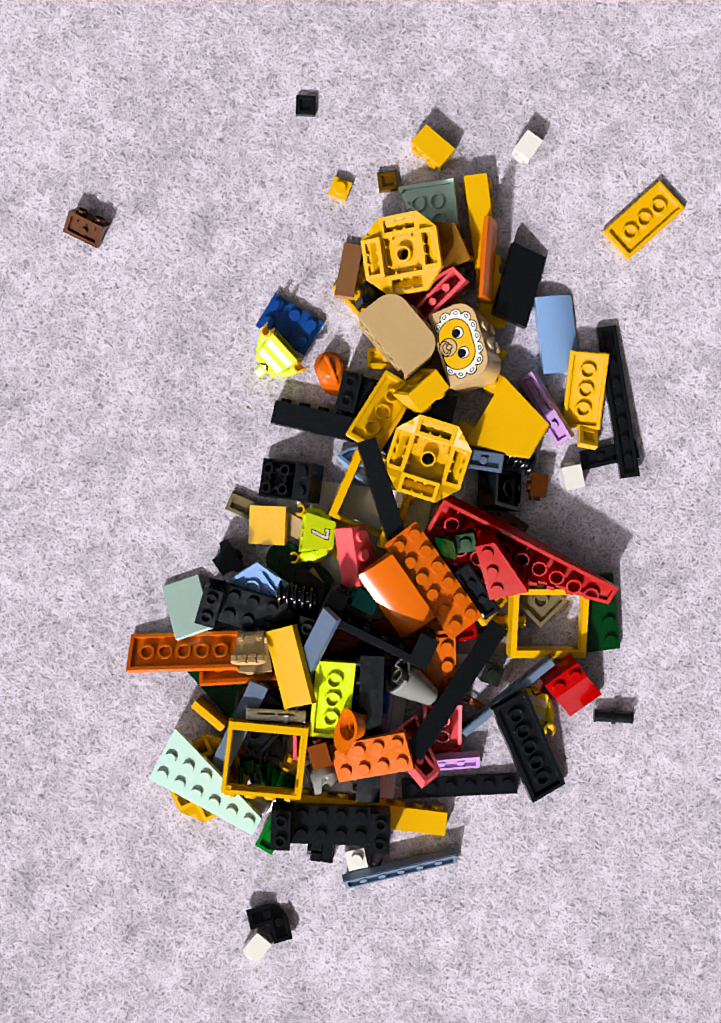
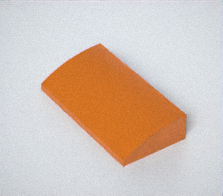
M484 216L482 227L477 303L492 304L498 223L489 216Z
M387 552L357 575L400 638L416 631L436 617L392 553Z

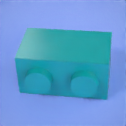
M363 587L353 588L349 600L352 601L351 606L373 615L377 604L367 589Z

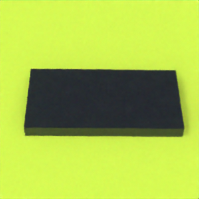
M515 242L510 244L491 315L522 329L527 328L546 257Z

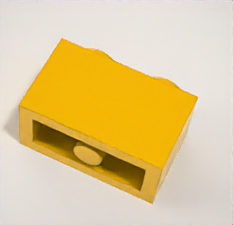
M427 124L411 141L412 153L418 158H424L428 167L432 170L437 169L439 172L455 153V148Z

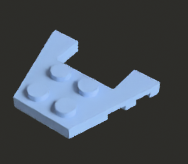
M259 560L225 581L271 596L276 595L280 580L283 587L287 584V581ZM240 628L241 631L254 632L244 628Z

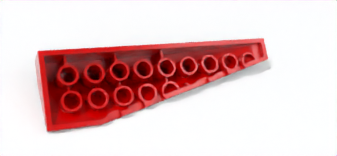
M449 495L439 501L424 530L425 535L436 550L435 535L474 530L475 538L496 534L512 561L517 565L518 570L528 581V585L537 586V584H541L546 589L552 591L554 589H564L565 594H575L583 596L585 599L605 604L610 603L619 589L613 583L552 547L453 495ZM476 551L457 554V559L441 556L444 562L451 566L458 567L469 561L475 571H482Z

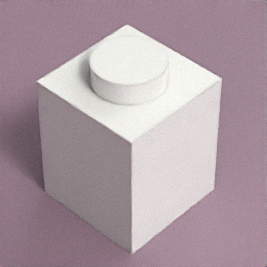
M527 130L513 149L512 154L515 160L519 163L524 162L528 164L541 147L543 140Z
M574 461L564 463V467L559 468L563 491L585 487L581 464L575 465Z
M345 846L349 871L368 867L365 846Z
M259 927L246 941L242 951L249 960H254L258 963L272 946L273 939Z

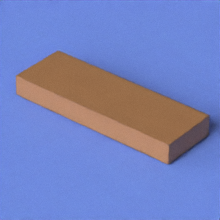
M344 242L334 294L336 298L354 300L362 257L361 245Z

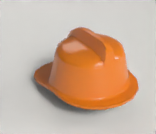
M330 351L323 352L315 360V373L323 390L329 395L338 396L343 371L348 370L340 355Z
M349 708L342 710L333 734L334 745L340 753H347L354 741L365 734L367 718L365 714L353 712Z

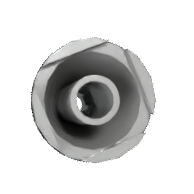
M400 658L390 667L389 670L392 672L389 677L386 676L384 679V688L388 693L425 705H431L437 701L439 696L438 689L417 666Z

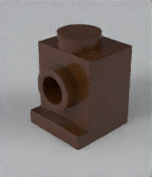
M533 472L527 474L526 477H530L525 487V491L528 492L529 496L528 500L540 501V498H546L549 475Z

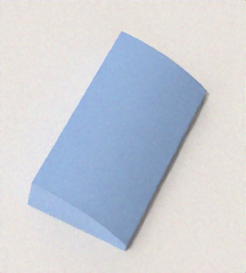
M571 295L535 297L533 305L542 375L567 373L570 350H578Z

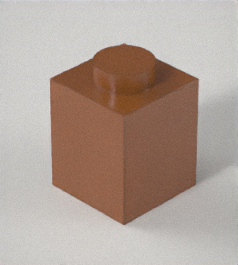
M322 737L310 740L311 743H308L307 750L313 770L332 766L333 759L328 740H322Z

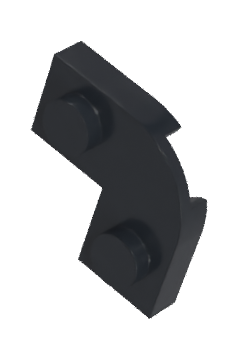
M264 904L246 910L250 930L269 925L274 944L293 939L288 917L281 907L275 904Z

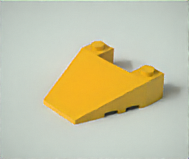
M499 375L494 382L481 387L486 394L492 396V399L476 426L473 427L460 419L456 426H459L470 449L530 459L548 429L549 424L505 377Z

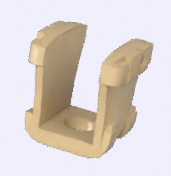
M265 630L237 632V642L233 655H231V664L240 665V670H237L239 673L261 675L272 672L273 665Z

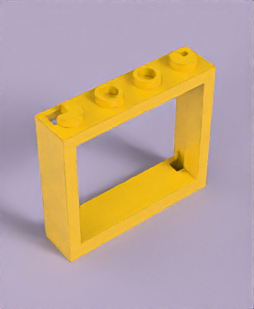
M357 446L327 513L329 516L350 525H364L338 513L361 461ZM381 453L383 461L386 462L387 455ZM404 494L398 508L401 513L402 522H405L409 512L406 510L409 504L412 505L416 497ZM365 525L368 533L380 537L381 531Z
M537 584V586L528 585L529 592L508 597L506 654L510 658H543L549 653L553 658H563L569 653L574 658H586L589 599L579 596L577 646H517L520 595L569 594H565L564 589H554L552 591L546 589L544 585Z
M229 718L221 793L230 795V797L244 795L245 798L249 799L261 796L266 800H276V798H284V801L287 802L301 800L309 733L308 725ZM234 730L300 736L294 789L228 783Z

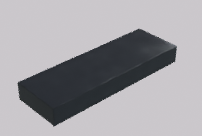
M634 439L637 458H640L636 444V439ZM614 444L598 447L596 450L589 449L578 452L582 470L617 463Z
M469 561L452 571L482 614L484 620L501 610L495 599L489 600L485 584Z

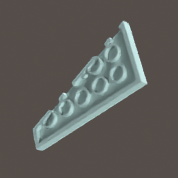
M454 178L397 187L409 212L416 210L430 221L456 223L459 225ZM463 266V267L459 268L458 270L464 275V266ZM466 290L460 296H466Z
M176 727L149 779L253 835L262 818L261 813L241 795L230 797V795L221 793L222 773Z

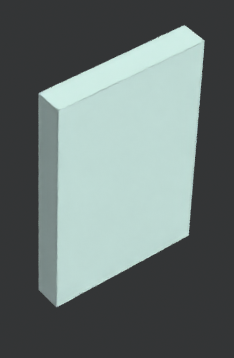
M198 574L162 586L174 636L177 641L213 629L194 623L203 594V587Z

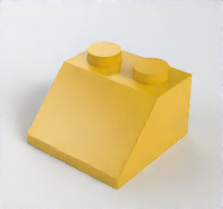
M421 368L392 394L412 412L422 414L429 411L432 407L431 404L436 400L443 398L446 394L445 392L450 387L436 369Z

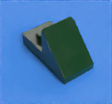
M474 530L435 535L437 551L440 556L457 559V554L476 551Z
M266 759L260 770L267 786L294 789L295 776L283 771L279 766Z

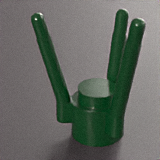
M251 755L242 757L240 759L241 765L238 766V784H243V773L246 776H250V782L254 783L253 774L257 772L262 786H267L256 759Z

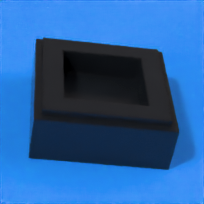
M296 95V116L315 117L316 97Z

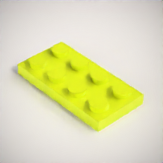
M320 660L314 674L313 689L317 702L311 705L309 737L333 738L335 726L344 708H352L356 661Z

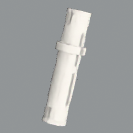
M246 708L245 720L280 721L283 724L288 722L305 723L306 710Z

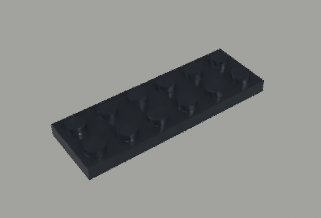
M522 688L490 706L532 803L563 786L565 781L527 690Z

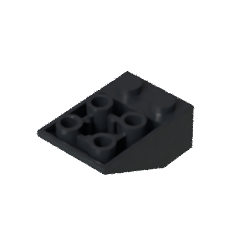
M264 458L259 496L319 504L324 466L313 463Z

